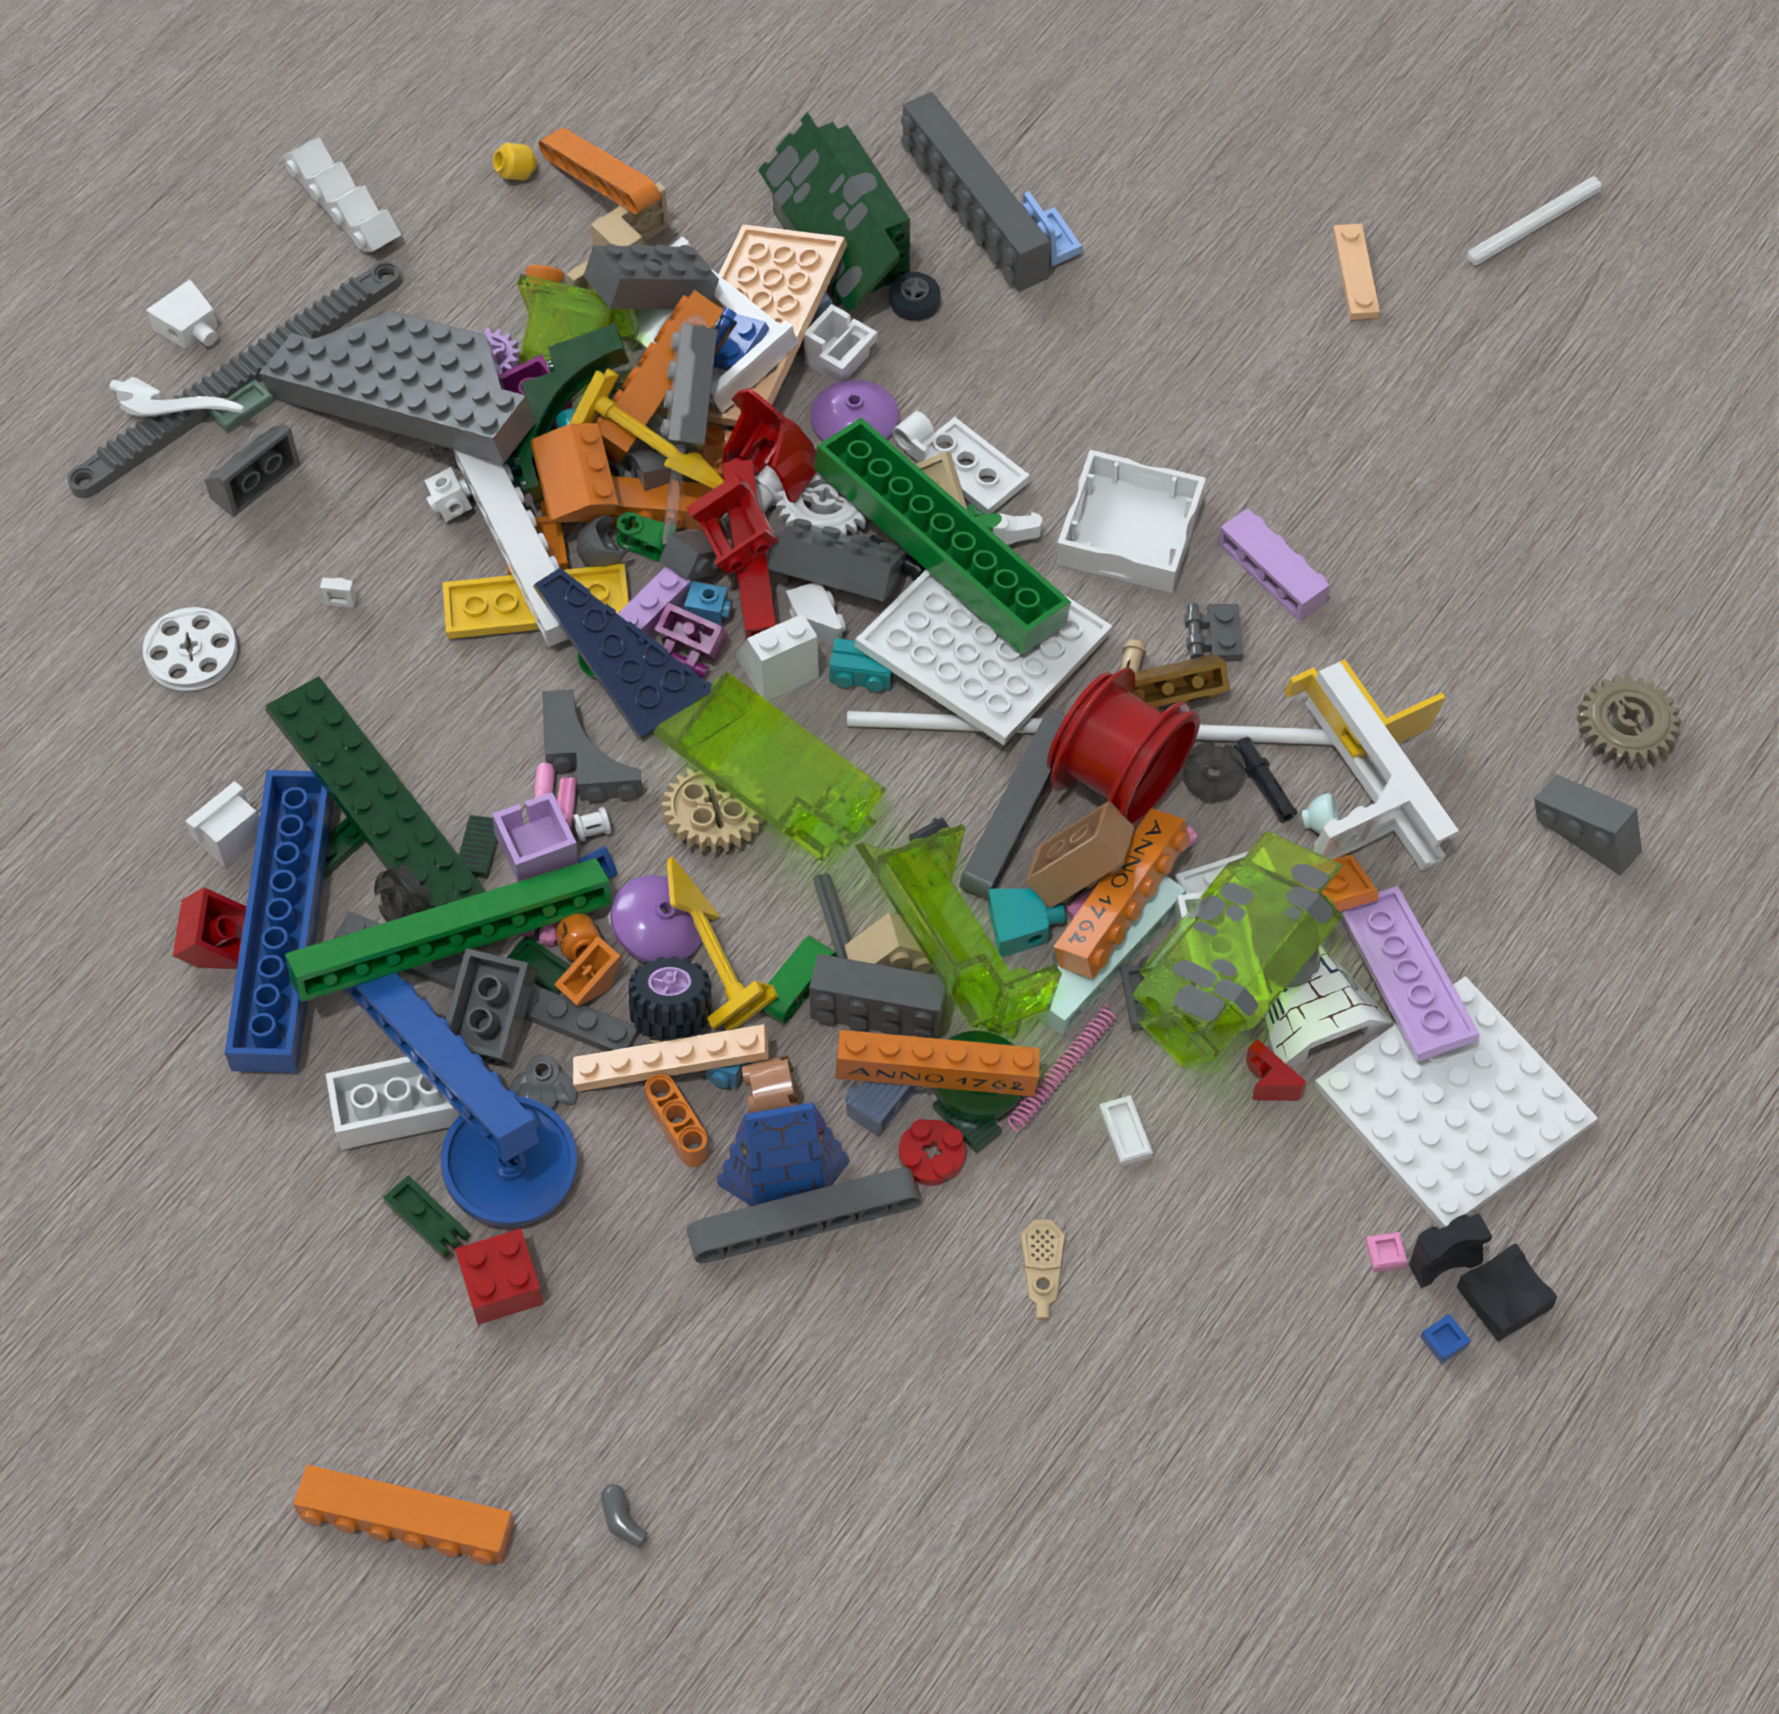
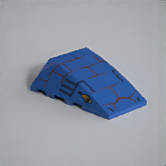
M813 1102L744 1114L735 1135L736 1143L731 1144L729 1149L730 1158L724 1161L722 1165L723 1173L718 1175L717 1184L750 1206L832 1186L850 1160L846 1151L843 1152L840 1142L834 1139L830 1127H826L824 1118Z

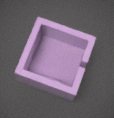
M553 792L525 801L528 824L523 825L520 804L492 813L495 836L517 882L578 862L576 841Z

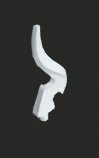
M131 377L125 382L112 380L110 383V390L116 392L117 399L125 400L119 401L121 409L139 417H156L191 409H219L238 413L245 412L244 406L217 397L200 396L162 400L159 390L135 377Z

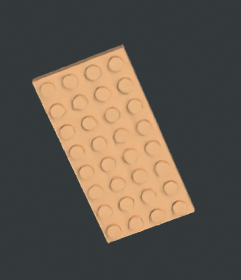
M743 224L720 270L719 276L777 323L781 324L784 320L789 322L793 326V331L799 341L779 364L751 387L771 405L778 394L802 343L804 334L810 326L847 247L844 237ZM714 298L712 299L711 302H713L715 305H717L721 309L725 308L717 300H715ZM729 327L715 349L716 354H718L734 327ZM663 400L656 412L659 415L667 416L668 408H664ZM733 402L727 410L720 413L709 403L707 422L735 426L741 410Z

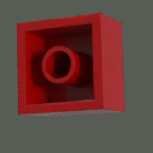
M521 1228L455 1248L477 1325L544 1305Z

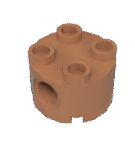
M789 1055L742 1066L743 1078L750 1091V1096H747L750 1113L801 1104L797 1081L794 1080L793 1074H790L794 1072Z

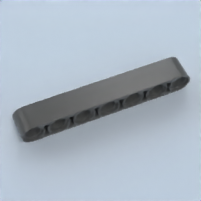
M1049 708L1045 713L964 869L959 884L960 888L988 899V889H997L1051 784L1052 771L1047 767V756L1054 736L1066 714Z
M897 1168L700 1219L688 1225L686 1231L694 1260L698 1263H708L908 1211L917 1207L921 1199L911 1169Z

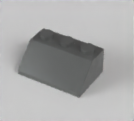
M288 425L271 427L265 433L257 436L241 452L234 454L227 463L214 470L205 479L209 497L232 517H235L298 467L300 462L291 428Z

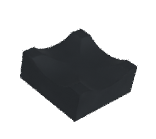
M1480 1213L1470 1217L1468 1215H1461L1453 1219L1445 1227L1440 1229L1431 1227L1419 1234L1409 1267L1421 1288L1431 1285L1440 1274L1447 1270L1458 1267L1473 1268L1483 1263V1245L1491 1241L1492 1235Z
M1516 1243L1506 1248L1487 1263L1460 1276L1457 1284L1458 1290L1497 1341H1500L1552 1309L1557 1300V1295L1535 1273L1523 1251Z

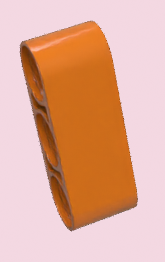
M665 1074L652 1075L645 1083L646 1101L650 1112L680 1160L690 1167L702 1165L709 1157L708 1138L705 1130L674 1081ZM660 1091L668 1093L664 1097L653 1096ZM675 1117H681L684 1119L680 1123L670 1122V1120ZM691 1143H698L701 1145L697 1149L686 1148V1146Z

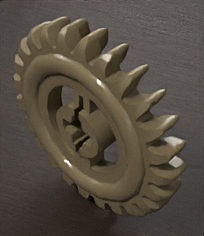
M1614 676L1612 682L1608 679H1603L1601 685H1593L1591 691L1584 694L1583 702L1579 704L1578 710L1580 713L1578 714L1577 721L1582 723L1579 732H1588L1585 736V743L1596 740L1593 752L1602 747L1605 748L1604 760L1611 753H1615L1616 765L1619 764L1623 756L1627 757L1629 767L1632 766L1635 757H1638L1641 766H1644L1647 761V755L1655 763L1659 754L1665 757L1668 754L1669 748H1674L1676 739L1681 733L1679 727L1682 721L1678 717L1679 709L1672 706L1673 698H1664L1666 692L1664 689L1655 690V683L1650 682L1646 685L1644 684V679L1640 677L1636 682L1633 681L1631 676H1626L1625 681H1622L1619 676ZM1612 706L1617 712L1613 725L1610 724L1607 717L1608 710ZM1641 706L1649 712L1652 718V727L1648 731L1643 726L1645 712Z

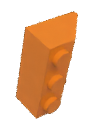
M598 423L568 424L531 440L550 523L592 521L602 515L610 516L618 505V500Z

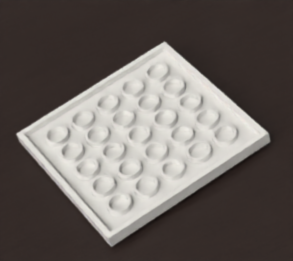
M925 570L855 639L854 647L1002 745H1005L1111 634L1112 625L1068 598L1071 601L1067 624L1022 655L928 570Z
M1466 976L1453 984L1479 1032V1041L1417 1062L1399 1026L1396 1024L1317 1078L1314 1087L1440 1228L1449 1225L1453 1219L1461 1215L1469 1216L1590 1129L1598 1120V1117Z

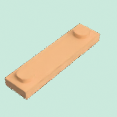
M1362 223L1334 225L1333 237L1350 320L1379 318L1380 310Z

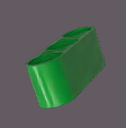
M807 936L768 982L769 985L774 986L778 997L761 1011L778 1022L786 1024L810 996L809 987L817 954L837 957V952L815 938Z

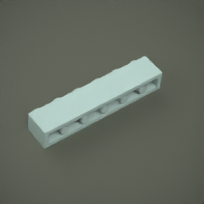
M1165 875L1159 883L1155 895L1145 903L1139 918L1129 926L1123 941L1116 945L1109 955L1107 964L1100 968L1095 977L1091 979L1058 966L1053 974L1054 978L1047 985L1045 983L1041 984L1033 995V1014L1064 1036L1120 976L1121 966L1130 965L1174 917L1177 895L1186 894V889Z

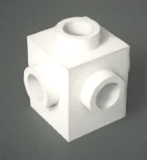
M451 467L424 480L431 496L427 497L434 514L440 511L446 522L472 509L467 498L472 493L464 479L459 481Z

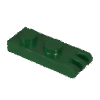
M409 1175L383 1197L385 1204L443 1259L450 1255L448 1249L443 1246L445 1242L454 1250L460 1246L458 1240L453 1236L455 1233L464 1241L470 1237L468 1231Z

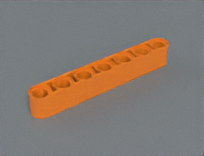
M564 127L538 142L539 148L548 162L635 215L661 200L659 189L649 177Z

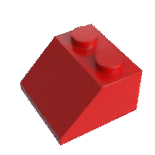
M205 887L182 899L172 956L198 968L237 969L246 906Z

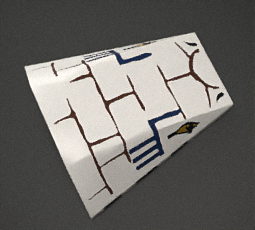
M1320 943V968L1318 972L1315 970L1311 974L1312 979L1308 982L1294 987L1275 986L1274 981L1266 979V982L1264 981L1268 996L1265 1020L1269 1032L1270 1046L1273 1048L1274 1054L1289 1067L1307 1061L1309 1049L1361 1029L1366 1038L1395 1025V1022Z

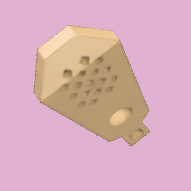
M1034 1219L1020 1234L1029 1300L1036 1304V1319L1050 1320V1304L1057 1300L1065 1235L1051 1219ZM1041 1281L1047 1282L1049 1288L1041 1290L1037 1287V1283Z

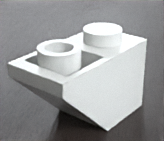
M813 582L786 591L787 610L791 618L803 614L816 633L818 640L834 645L835 638L842 639V632L846 631V626L842 615H836L833 609L835 603L830 590L825 591L822 584Z

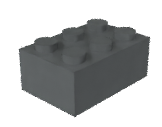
M468 948L465 949L446 1021L451 1032L455 1036L460 1035L464 1039L468 1050L472 1054L477 1053L482 1058L512 1064L537 969L527 962Z

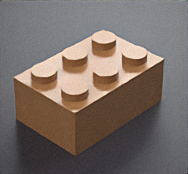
M1108 801L1038 845L1025 882L1050 908L1060 902L1067 903L1079 890L1084 887L1087 889L1093 887L1105 874L1109 872L1113 874L1122 868L1125 864L1127 849L1131 845L1130 840L1135 827Z

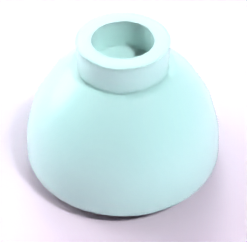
M1330 793L1323 794L1317 797L1308 809L1302 810L1306 829L1312 828L1315 832L1321 834V828L1325 823L1334 818L1339 820L1338 809L1333 795Z

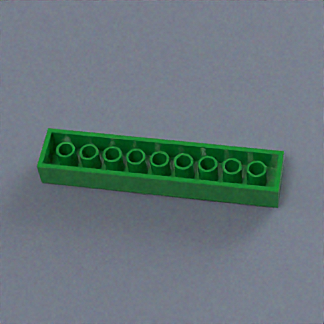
M862 417L817 445L814 470L1022 655L1067 624L1071 601Z

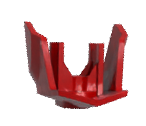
M752 388L741 390L731 398L741 410V413L723 450L722 462L728 463L732 459L752 460L753 470L756 475L767 465L780 478L779 480L782 483L787 500L795 503L816 473L814 470L816 458L814 444L795 422L782 415Z

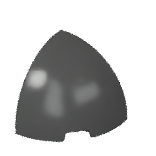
M641 449L626 453L627 469L632 478H639L644 491L674 481L698 482L666 467L664 463L668 457L657 450Z

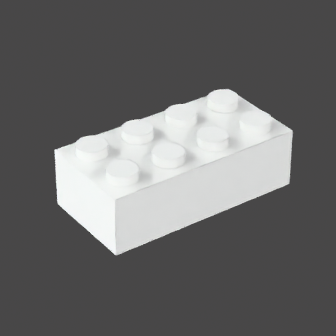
M407 1057L325 1074L335 1133L341 1150L448 1128L460 1116Z

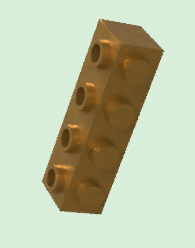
M1213 654L1135 672L1136 682L1133 694L1156 709H1160V706L1173 705L1181 701L1188 703L1190 699L1213 698L1219 696L1221 692L1230 691L1226 661Z

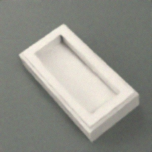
M1131 1095L1099 1104L1100 1114L1120 1166L1152 1158L1153 1151Z

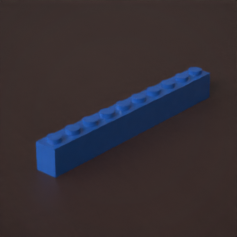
M399 972L345 988V991L503 1162L539 1143L536 1130L539 1127V1122L533 1111L530 1109L525 1110L521 1106L514 1091H507L503 1087L502 1081L496 1072L490 1073L486 1069L482 1058L477 1053L472 1054L468 1050L464 1039L460 1035L455 1036L451 1032L447 1021L443 1017L438 1018L434 1014L430 1003L426 999L421 1000L417 996L413 985L409 981L405 983L401 979Z

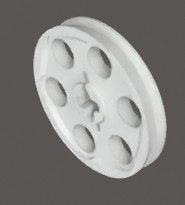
M197 607L182 608L164 615L151 626L143 642V657L151 676L161 685L177 691L201 690L220 681L233 667L238 650L234 631L229 622L212 610ZM200 620L210 622L205 629L198 630L194 628L195 623ZM169 626L180 628L175 635L167 636L163 634L164 630ZM187 637H189L191 645L193 646L192 662L189 656V652H187V647H189ZM219 638L229 640L225 647L216 648L213 646L214 641ZM159 650L168 653L162 660H153L151 658ZM206 663L217 664V668L212 672L206 673L201 671L202 666ZM176 669L187 671L182 678L174 679L170 677L171 673Z

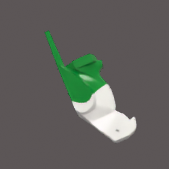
M968 504L967 510L1007 545L1017 541L1040 537L1042 517L1037 513L1031 512L1029 516H1011L1002 513L985 514L981 510L976 509V505Z

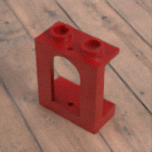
M737 474L686 507L690 516L700 523L718 558L714 561L715 565L727 574L742 569L745 563L757 555L766 553L773 544L778 542L750 485ZM741 503L756 533L732 549L717 518Z

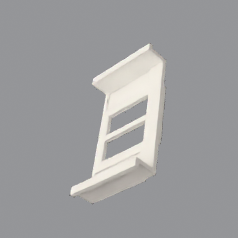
M681 237L670 247L691 245L689 241ZM713 271L719 278L713 298L725 308H729L737 314L766 321L770 328L764 339L728 371L713 367L709 403L720 413H723L733 404L731 398L734 394L753 387L779 364L799 341L793 331V326L789 322L784 320L781 324L777 323ZM606 305L621 329L645 349H647L651 342L655 343L653 340L660 328L674 311V309H610ZM719 318V319L717 320V322L715 323L713 329H715V327H716L717 324L719 323L720 318Z

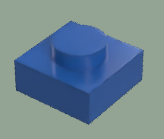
M1450 1314L1422 1331L1420 1336L1441 1363H1444L1468 1347L1471 1342L1470 1338Z

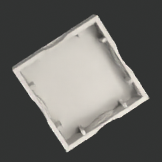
M1090 450L1078 483L1077 497L1068 511L1057 543L1056 564L1173 593L1203 501L1206 478L1167 468L1149 467L1130 459Z

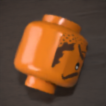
M574 914L564 918L555 930V938L564 957L571 961H576L597 936L601 938L594 921L586 914Z

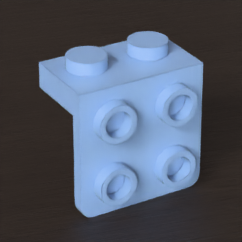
M1029 191L1023 193V204L1021 205L1050 240V265L1053 267L1081 254L1082 245L1056 208L1053 207L1043 212Z

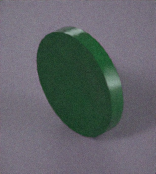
M987 1031L962 1032L948 1039L1014 1046L1000 1035ZM932 1087L936 1098L943 1107L952 1114L971 1121H990L1001 1118L1011 1112L1023 1097L1021 1095Z

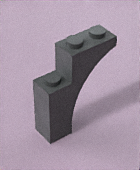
M574 689L542 691L546 763L552 764L553 769L557 772L577 769L580 801L598 802L603 799L613 798L628 800L643 796L641 769L621 764L609 758L593 745L582 730L576 715Z

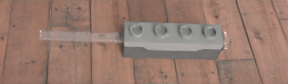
M698 315L689 316L681 324L678 331L672 333L670 350H674L675 354L674 361H669L667 379H672L671 388L666 390L664 396V408H668L667 419L662 420L660 437H665L666 441L674 445L684 455L686 451L699 453L705 444L717 329L707 328L705 320ZM671 469L662 540L663 546L667 545L671 534L676 533L683 474Z

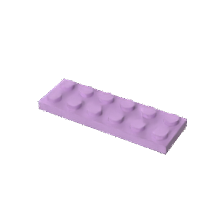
M1398 886L1378 892L1377 901L1338 912L1417 1062L1479 1041V1032Z

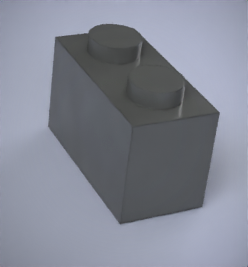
M703 530L671 534L659 560L686 580L717 575L723 571L714 563L718 558Z

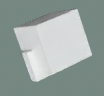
M831 304L804 334V363L836 382L847 380L869 356V348L877 340V331L856 319L850 322V314Z
M234 781L189 817L186 823L191 837L226 869L256 844L259 819L256 810L248 804L243 788Z

